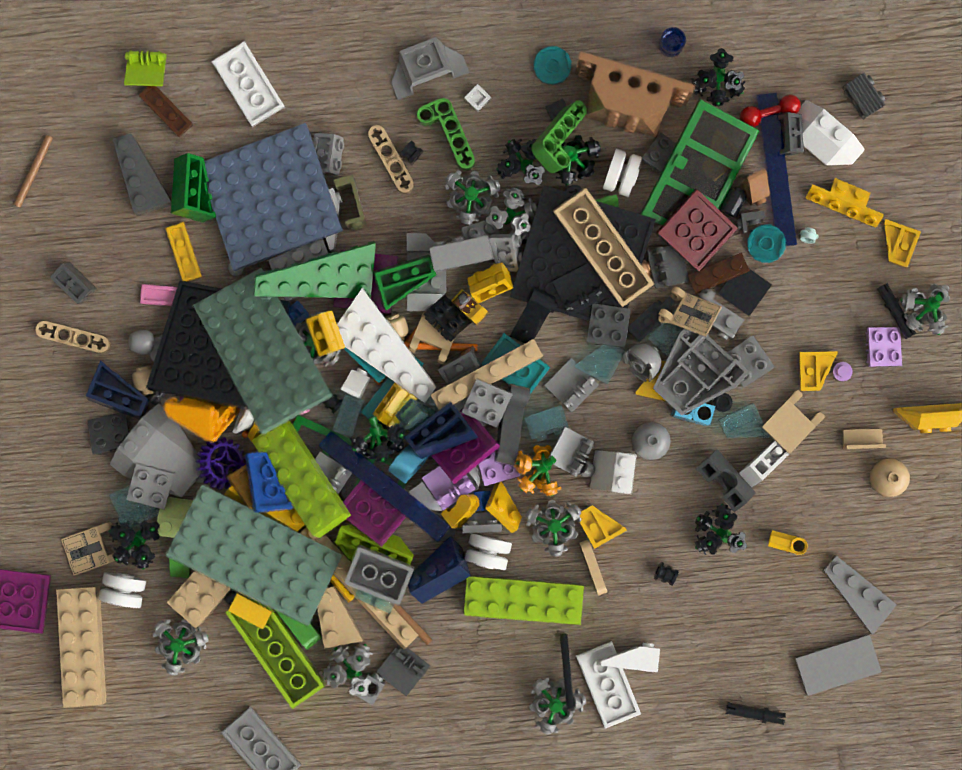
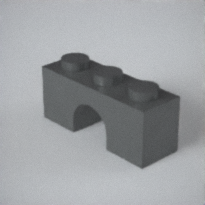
M718 449L706 457L696 468L708 483L716 480L723 486L725 494L722 499L734 512L744 506L756 493Z

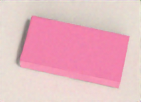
M141 284L140 304L172 306L177 287Z

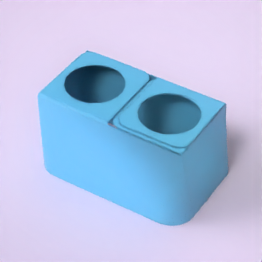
M705 403L693 409L690 414L682 416L673 408L671 416L702 426H709L716 406ZM703 406L711 410V417L707 420H702L698 417V410Z
M408 445L394 459L388 471L403 483H407L424 465L428 457L421 459L412 447Z

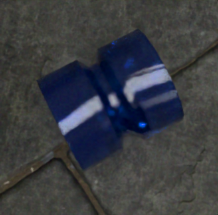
M676 27L666 29L659 41L660 52L667 57L678 56L686 43L684 32Z

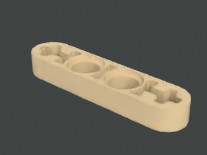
M380 125L372 126L368 132L370 141L399 192L403 194L410 193L414 188L413 180L385 129ZM373 131H382L380 134L383 141L387 139L388 142H383L377 147L376 144H379V140L377 137H372L374 135ZM384 146H389L392 149V153L389 156H383L381 149ZM393 163L401 165L399 173H393L390 170ZM405 172L406 175L403 178L406 182H410L409 188H400L402 182L400 178L395 180V177H399Z
M48 321L39 322L35 330L36 334L41 338L98 353L107 352L111 345L110 340L105 336ZM47 325L48 329L55 330L54 338H52V333L46 332L43 335V331H40L41 327ZM63 329L69 332V337L66 340L59 338V332ZM81 334H85L88 338L87 343L84 345H80L77 341L78 336ZM92 336H94L93 340L97 342H100L101 339H103V343H105L106 346L102 347L101 350H99L98 345L92 344V348H89L92 342Z

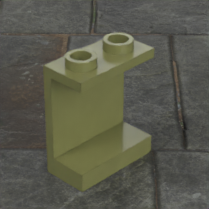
M353 174L334 179L338 192L353 189L360 217L346 220V226L353 231L363 229V225H366L367 222Z

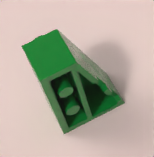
M186 153L174 159L171 214L202 223L216 218L215 211H212L210 202L212 195L208 192L207 182L209 181L203 157Z
M430 255L373 271L383 309L387 311L395 303L436 276Z

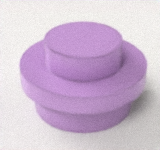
M846 362L837 363L833 368V376L838 381H847L852 376V367Z

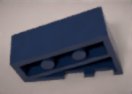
M100 360L86 398L91 402L140 420L146 414L150 404L149 400Z
M449 402L404 438L415 453L423 459L479 437L454 404Z
M450 536L412 572L408 583L410 594L423 604L470 577L463 548Z

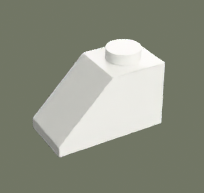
M359 368L356 371L351 370L341 390L361 399L370 381V377L367 376L368 372Z

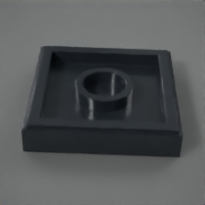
M751 269L747 273L726 281L718 293L719 296L747 316L752 314L772 286V284Z

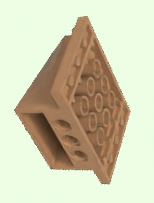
M580 52L575 74L580 79L587 81L593 79L586 102L587 113L584 117L605 122L604 125L610 128L618 126L622 127L623 131L633 134L635 131L652 137H657L669 102H671L672 106L679 108L686 106L695 88V85L584 52Z

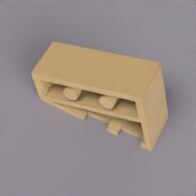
M335 586L327 587L317 607L324 648L364 641Z

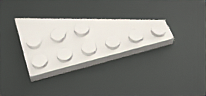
M362 288L337 324L345 347L425 403L435 390V383L414 358L415 356L409 351L388 320L379 311L377 305L367 295L365 289Z

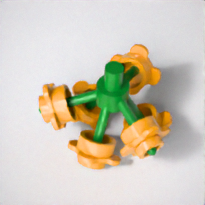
M535 445L533 447V460L527 454L518 451L514 465L517 472L525 474L531 470L532 466L536 468L532 475L528 477L524 475L521 479L517 478L520 482L518 484L520 490L525 493L528 491L534 493L533 489L537 486L540 489V493H546V496L557 494V490L561 489V486L558 487L557 481L550 480L548 472L552 467L551 465L556 463L554 456L549 457L552 447L550 445Z

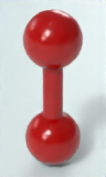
M789 94L780 100L779 105L759 110L754 106H747L740 113V121L756 127L761 122L762 117L780 112L782 114L787 112L798 113L801 109V102L797 96Z

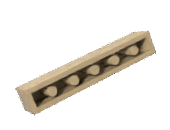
M533 339L432 393L430 396L439 411L449 402L455 405L465 400L469 396L476 379L492 385L541 359L543 355Z

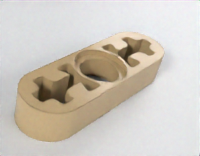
M589 539L579 542L598 596L607 593Z

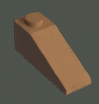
M763 169L747 177L740 185L742 190L745 191L744 194L747 196L750 206L753 204L759 206L767 202L766 198L770 195L767 172Z

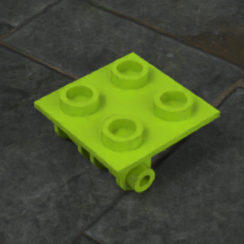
M132 50L126 52L125 59L127 60L124 85L163 86L167 54L161 53V51H147L144 53L143 50H141V53Z

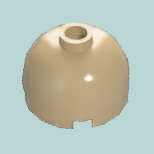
M883 459L878 461L871 470L870 483L872 488L882 496L895 497L907 489L910 483V474L902 462L896 459Z

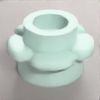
M806 227L800 231V240L804 243L814 244L819 237L813 228Z

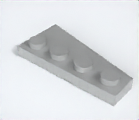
M836 555L823 569L846 602L873 635L897 604Z

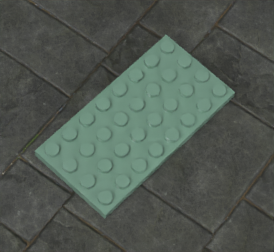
M260 268L193 306L263 435L332 397V394L279 298L276 296H254L255 275L264 272Z
M204 485L200 486L165 555L306 626L309 625L342 557L336 551L258 512L254 513V510Z

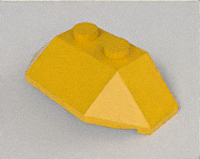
M962 403L893 408V412L913 430H920V433H932V429L939 428V432L951 431V427H957L962 421Z

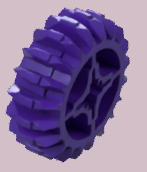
M226 437L218 438L215 442L207 441V445L201 446L202 451L197 453L201 459L195 461L200 464V467L196 468L197 471L201 470L202 472L199 477H205L204 483H210L211 488L217 486L218 490H222L223 487L228 489L232 485L228 479H225L229 468H233V473L246 465L243 462L246 458L245 456L242 457L244 450H238L240 444L236 443L233 445V440L229 439L227 441ZM218 448L215 459H210L213 451Z

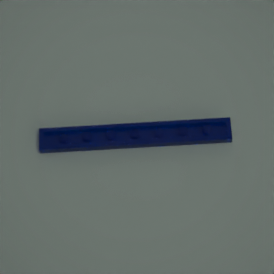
M777 92L757 95L758 109L762 110L778 105ZM780 113L762 117L760 124L774 226L784 233L786 247L796 246L797 241L785 154H779V150L784 149L781 121L777 117Z
M332 431L318 445L435 541L438 542L450 528L446 522L360 453L357 454L353 451L350 445Z

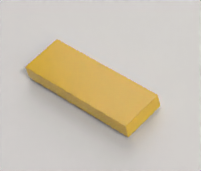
M181 222L165 228L182 280L190 282L201 278L202 274L185 223Z

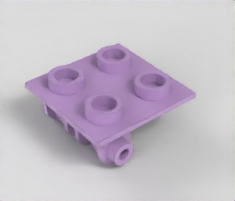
M868 327L865 334L868 342L866 344L868 346L866 352H869L866 363L869 364V367L902 366L900 328Z
M495 451L478 464L484 486L520 476L513 465L495 462Z
M440 466L422 477L442 510L457 502L459 496L467 495L475 490L467 475L454 484Z

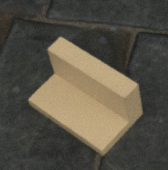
M882 429L842 430L843 449L886 448V444H883Z

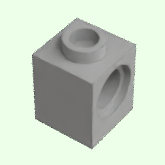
M369 673L366 678H369L370 682L377 685V690L375 692L368 691L366 696L356 694V696L373 705L385 682H383L384 678L376 673L371 675Z

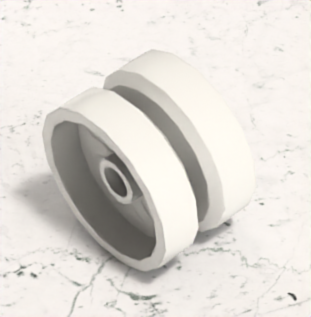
M616 148L603 189L612 192L619 181L621 182L618 190L619 195L629 197L632 186L635 185L640 171L639 166L642 157L632 154L626 165L624 164L626 151Z
M471 533L469 544L480 549L479 551L467 550L465 561L490 569L506 570L508 560L497 555V552L503 554L510 553L512 543Z
M104 572L102 583L113 587V589H101L98 600L119 606L141 608L143 597L132 593V591H144L147 580L124 573Z

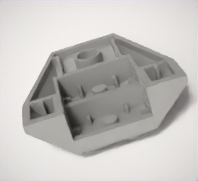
M683 329L679 333L653 389L682 416L737 387L750 371L737 359L734 360L708 334L705 337Z
M157 404L139 420L119 445L110 462L113 468L130 479L133 477L136 463L175 473L169 493L181 498L202 473L201 470H196L197 467H200V464L195 461L201 459L197 455V451L181 426L167 417L164 407L160 404Z

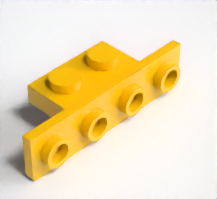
M837 178L833 180L830 191L812 184L806 195V199L814 203H818L875 228L884 216V214L866 207L870 192Z

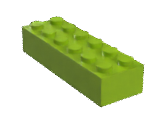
M289 420L263 435L261 433L252 440L259 453H267L276 471V477L280 485H283L286 491L285 494L312 536L321 538L351 516Z
M471 575L466 581L464 616L581 625L584 585Z
M247 597L273 611L264 629L229 611H226V614L293 709L325 687L326 683L278 613Z

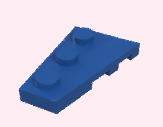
M247 453L245 458L254 513L293 509L291 501L289 502L285 495L286 491L283 485H280L276 477V471L267 453Z

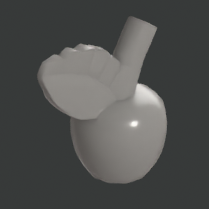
M148 330L135 331L129 336V348L137 354H149V357L154 362L162 335L154 338L153 334Z

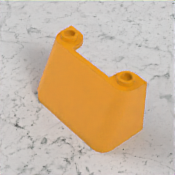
M171 397L164 404V412H166L167 417L202 439L212 442L218 439L240 412V408L185 397L179 403L176 398Z

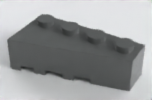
M131 133L113 138L133 212L139 216L171 206L172 199L169 197L136 138Z

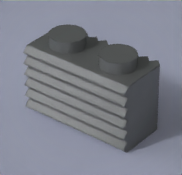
M865 73L843 86V90L863 120L885 106L884 95L880 91H876L873 86L875 85L874 80L870 75L866 76Z

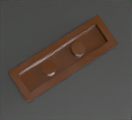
M148 86L139 94V97L179 138L193 126L192 122L157 86Z
M741 252L692 273L688 277L695 293L698 294L704 289L712 288L750 270Z

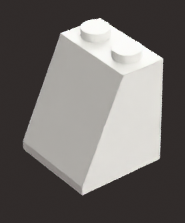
M595 450L593 460L594 474L591 476L590 489L631 494L636 455Z

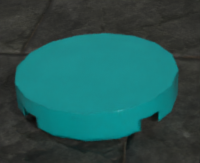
M548 46L541 49L534 60L536 77L548 85H557L564 82L569 77L572 69L569 54L557 46Z
M763 224L756 227L750 233L747 239V248L755 260L762 263H771L778 260L784 254L786 239L784 233L778 227Z

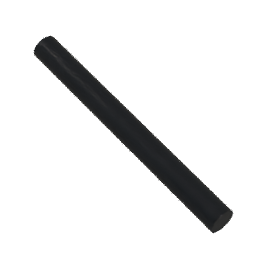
M563 633L560 634L566 708L567 711H573L575 709L568 635Z

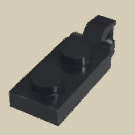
M669 297L663 303L660 300L653 303L628 326V331L638 342L643 340L661 323L658 320L659 311L661 309L668 310L675 303L674 300Z

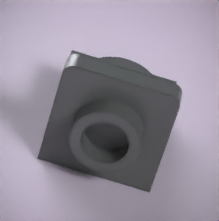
M764 211L740 214L739 219H736L738 230H741V234L747 233L746 222H749V225L761 224L760 220L765 219Z

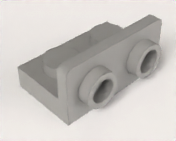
M314 133L313 143L323 173L339 175L342 167V150L344 149L343 137L336 134Z
M513 229L510 234H492L489 239L495 263H503L509 271H518L523 254L521 236L515 235Z
M712 299L711 303L722 306L721 304ZM722 306L711 328L717 330V335L725 340L728 338L733 339L744 319Z
M489 512L474 513L463 525V533L502 532V524Z

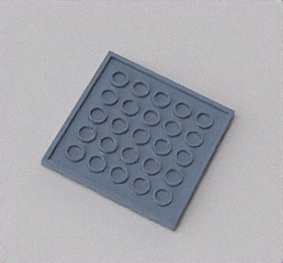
M306 123L204 161L209 181L207 182L208 192L212 195L210 202L213 211H215L216 220L234 271L343 231Z

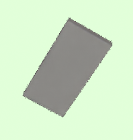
M869 634L795 658L807 696L882 672Z
M251 706L220 732L252 770H297L301 766L300 762Z

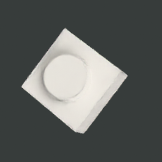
M477 84L464 99L479 112L488 103L491 96Z

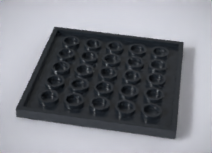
M544 185L510 297L527 302L533 289L537 288L556 297L555 302H558L555 311L569 315L552 281L587 264L604 299L594 304L628 308L629 303L623 307L619 305L553 213L555 208L575 194ZM596 201L640 265H642L656 219ZM592 305L571 316L590 321Z
M179 281L146 388L148 390L249 410L193 306L222 288ZM280 300L286 313L288 314L291 305L290 302Z

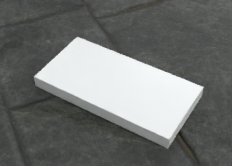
M245 42L240 43L212 61L252 127L285 108Z
M612 641L576 655L605 729L641 714L623 668L596 665V661L617 654Z

